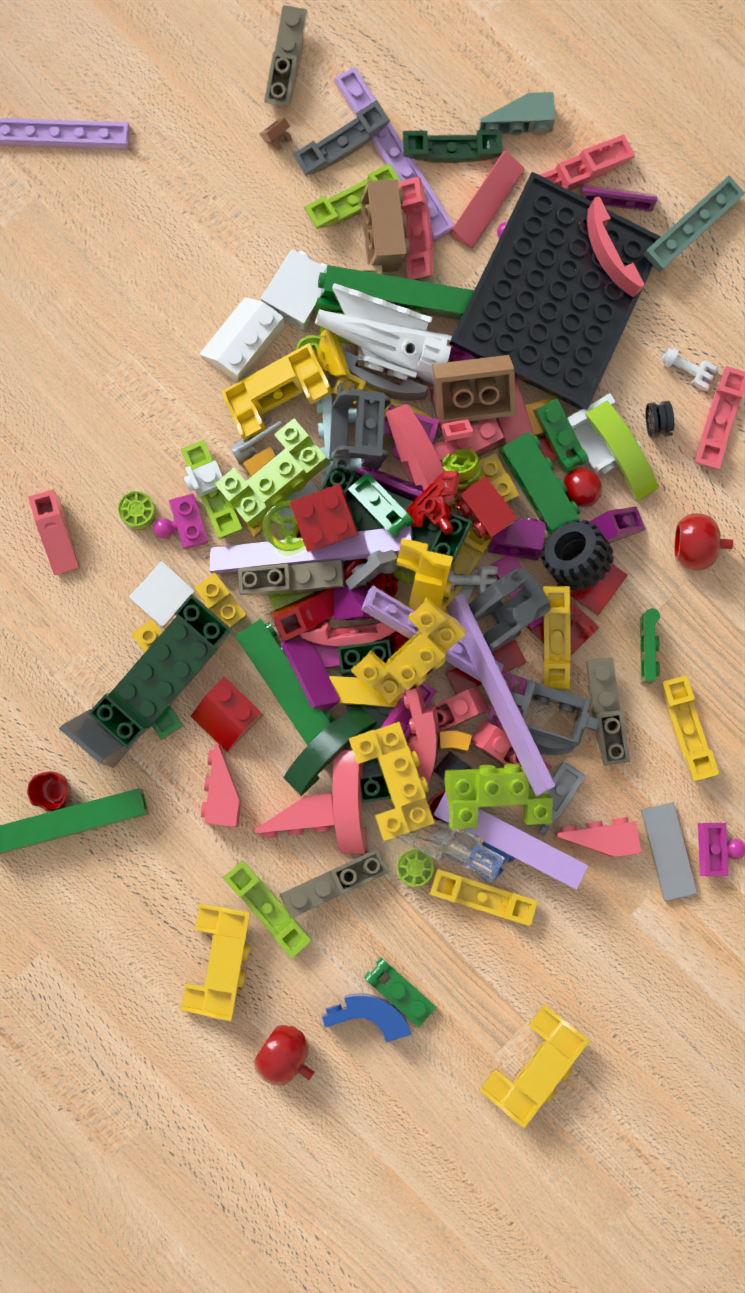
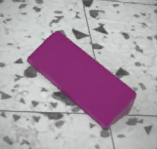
M582 185L580 196L592 202L594 198L599 196L604 206L651 212L658 200V197L652 193Z
M360 467L356 471L359 478L368 472L384 490L413 502L424 491L421 486H415L413 483L379 470Z
M303 638L283 641L281 646L311 708L327 712L338 704L340 698L313 643Z

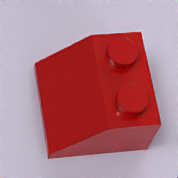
M223 677L204 696L190 717L226 752H229L261 719L263 714L229 680Z

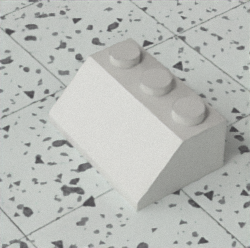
M245 297L199 355L237 383L248 375L285 328L284 317L264 302Z

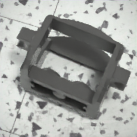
M339 383L331 412L329 461H333V470H336L338 465H345V472H347L350 468L351 458H361L362 467L379 470L382 463L388 457V451L383 450L384 410L391 403V397L385 396V393L354 389V384H351L349 391H344L342 383ZM354 401H357L355 447L347 446L348 409Z
M517 568L494 582L468 604L476 622L491 614L498 623V625L489 629L483 635L491 653L517 638L522 628L544 616L551 609L550 600L532 574H529L522 568ZM520 588L522 589L508 602L502 603V598Z
M534 680L527 681L523 695L512 694L524 720L532 696L535 697V702L549 705L550 702L559 704V709L566 712L574 713L575 710H578L570 738L527 725L541 755L571 753L574 747L580 744L585 728L592 731L598 728L600 720L589 716L593 699L579 697L536 683Z

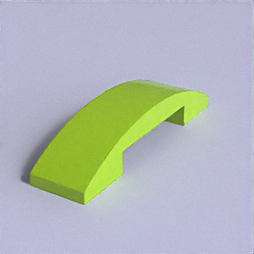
M389 163L369 173L368 179L329 199L324 196L304 206V210L316 229L329 227L361 213L360 198L368 181L398 179V182H401V180Z
M606 400L585 413L597 436L600 435L624 474V481L635 500L639 501L657 490L659 486L645 455L613 406Z
M204 440L180 449L187 466H190L192 470L213 462ZM219 489L201 496L219 540L243 530L232 504Z
M244 860L223 877L238 897L246 903L270 931L274 939L291 959L312 942L294 918L290 919L286 908Z

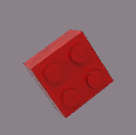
M486 475L455 499L458 503L455 506L462 517H468L473 521L472 531L479 539L483 537L485 541L517 519Z
M337 484L290 501L307 552L311 553L359 536L342 485Z

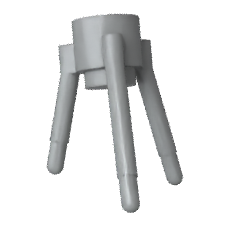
M269 416L264 420L265 426L272 420V417ZM281 421L267 428L251 440L247 439L244 441L241 438L235 442V445L230 447L239 465L252 458V455L256 453L252 445L281 427ZM282 450L274 452L275 455L280 454Z

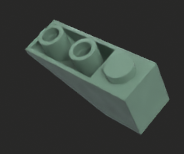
M554 92L525 94L481 118L479 130H502V133H510L512 135H520L527 132H534L536 134L552 132L555 122Z

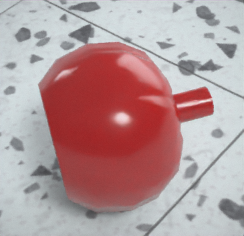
M701 513L687 515L678 522L674 543L675 560L682 567L690 570L707 569L715 563L720 549H733V539L720 538L719 526L710 516Z
M276 1026L253 1061L258 1075L265 1082L272 1085H285L292 1081L297 1074L310 1081L315 1071L304 1064L309 1054V1044L304 1033L294 1026Z

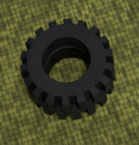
M578 519L572 520V523L565 522L562 524V527L555 528L553 530L554 533L546 538L547 543H544L542 546L544 551L541 553L542 563L559 585L570 586L571 591H577L579 588L584 591L587 590L588 586L594 587L597 585L596 582L598 580H603L606 577L604 574L611 569L610 563H613L614 557L612 554L614 552L610 543L594 523H589L588 520L580 522ZM582 552L578 557L573 559L575 555Z

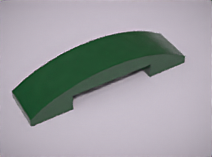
M477 130L476 135H428V131H403V156L415 160L461 163L499 157L503 153L502 130Z
M360 705L350 709L309 743L292 763L283 778L302 796L320 779L318 774L350 744L349 738L369 732L377 722Z

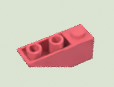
M49 490L28 496L34 520L54 576L79 569L59 495L54 490Z
M480 687L467 689L436 705L439 732L451 729L490 710ZM411 731V733L409 734L410 738H411V736L416 735V734H413L412 731Z
M482 721L473 734L470 744L502 766L505 764H518L522 767L506 732L495 725ZM543 760L546 767L551 769L552 765Z
M214 744V750H209L207 764L211 765V774L205 778L204 791L208 792L207 802L202 803L201 817L205 818L204 823L238 827L241 799L220 745Z
M332 794L304 796L256 828L255 833H262V838L278 837L277 832L288 831V836L304 834L303 829L314 828V833L330 831V826H335Z
M628 817L612 819L613 825L603 826L602 821L586 823L587 828L577 830L576 825L560 827V833H555L556 838L610 857L641 853L636 821L629 822Z

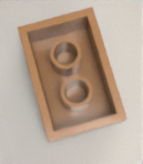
M398 179L368 181L360 198L367 265H382V272L398 271L410 249L409 239L405 238L404 235L407 221L406 214L402 213L401 210L404 196L402 188L399 189Z
M509 355L432 364L435 411L439 425L466 419L475 421L516 415L515 374Z

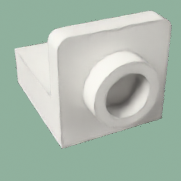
M216 460L194 470L190 466L185 468L188 476L184 477L190 492L195 490L198 498L218 490L215 483L223 476Z

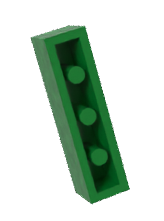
M528 431L498 450L540 522H546V532L548 535H552L554 533L553 530L557 527H562V524L565 522L572 523V520L576 519L581 521L578 516L580 510L574 501H569L565 494L567 492L565 484L560 478L557 479L552 472L554 466L547 456L544 457L539 449L541 448L540 441L534 434L531 435Z

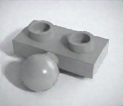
M393 549L383 553L381 550L375 551L367 557L368 562L366 564L363 563L352 570L353 575L345 581L349 589L352 590L368 584L381 572L383 574L394 573L398 565H396L397 556Z

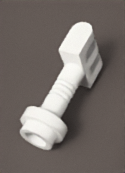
M668 347L661 358L664 366L669 368L673 364L694 376L691 385L703 391H708L710 385L706 382L712 383L714 376L708 372L716 374L718 367L706 360L701 362L698 367L678 356V349Z
M479 566L478 575H454V571L450 570L447 581L452 582L450 590L454 589V585H477V591L481 594L490 586L486 584H493L497 581V577L487 575L497 574L498 567Z

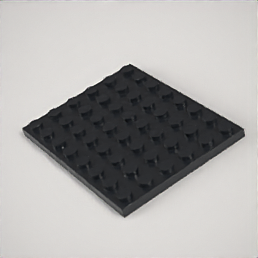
M531 172L449 344L478 359L509 355L516 378L580 410H587L641 291L634 297L627 294L608 276L598 261L590 242L587 226V213L592 201ZM606 209L610 220L606 224L605 229L624 266L634 263L645 284L653 265L643 253L661 236Z

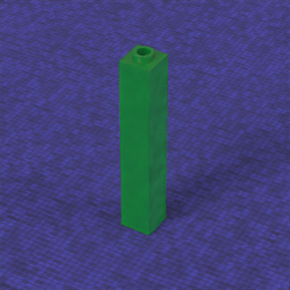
M327 265L324 273L320 272L318 278V288H322L321 297L337 299L332 289L335 283L410 310L420 309L422 314L458 320L461 319L474 290L331 265Z
M133 789L0 825V854L149 815L143 789Z

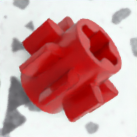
M380 573L367 586L368 588L374 586L389 596L394 597L398 590L397 582L399 580L393 577V573Z

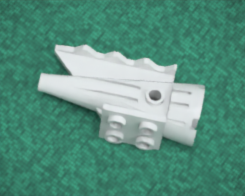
M334 283L332 289L344 314L320 309L315 324L359 346L364 354L359 356V360L365 361L364 367L383 372L385 368L388 369L387 375L407 380L408 376L418 377L433 384L432 364L447 363L451 347L447 346V341H450L452 337L447 334L427 331L428 323H431L432 317Z

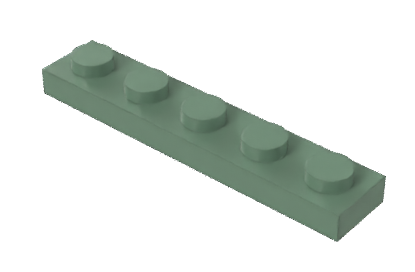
M729 175L650 246L643 255L661 272L745 195V192Z

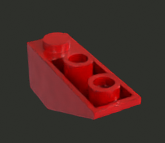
M335 588L323 589V591L315 592L270 612L281 639L286 641L310 630L333 616Z

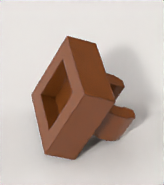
M285 118L277 119L260 133L264 142H272L273 147L277 150L282 148L279 144L280 136H283L287 142L292 141L290 133L285 131L290 127Z

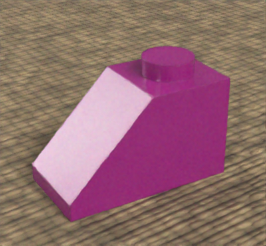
M636 506L610 510L588 521L589 523H594L609 543L646 530Z
M535 518L518 519L492 537L487 552L538 561L543 551L542 546L546 522H540Z
M346 583L345 587L335 588L333 620L360 621L376 619L361 610L370 588L357 587L350 590Z

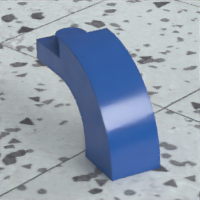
M357 993L346 995L344 999L347 1007L342 1008L341 1004L326 1008L327 1013L322 1014L324 1027L354 1018L370 1020L380 1028L386 1043L412 1034L409 1024L402 1013L387 1000L372 994Z

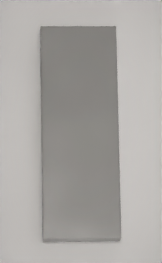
M674 802L642 809L641 813L664 901L697 894Z

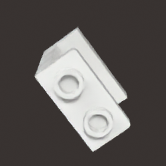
M291 249L260 298L261 302H264L282 315L285 321L305 332L310 325L309 318L316 309L317 298H322V288H318V278L320 272L324 273L327 265L312 261V258L303 251L298 253Z
M611 394L592 403L587 410L582 409L568 417L582 449L588 455L589 461L587 464L592 472L597 475L601 472L603 475L610 473L617 468V463L600 435L597 436L585 413L606 400L614 406L615 400Z

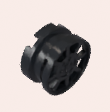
M661 401L660 404L655 402L647 403L645 420L649 437L652 439L658 438L659 435L664 437L672 436L673 432L670 433V431H674L675 422L671 402Z

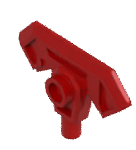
M443 471L407 508L406 512L414 521L410 525L411 527L422 528L427 516L434 525L441 527L444 534H449L453 531L449 521L451 514L445 496L456 495L460 479V474L457 471Z

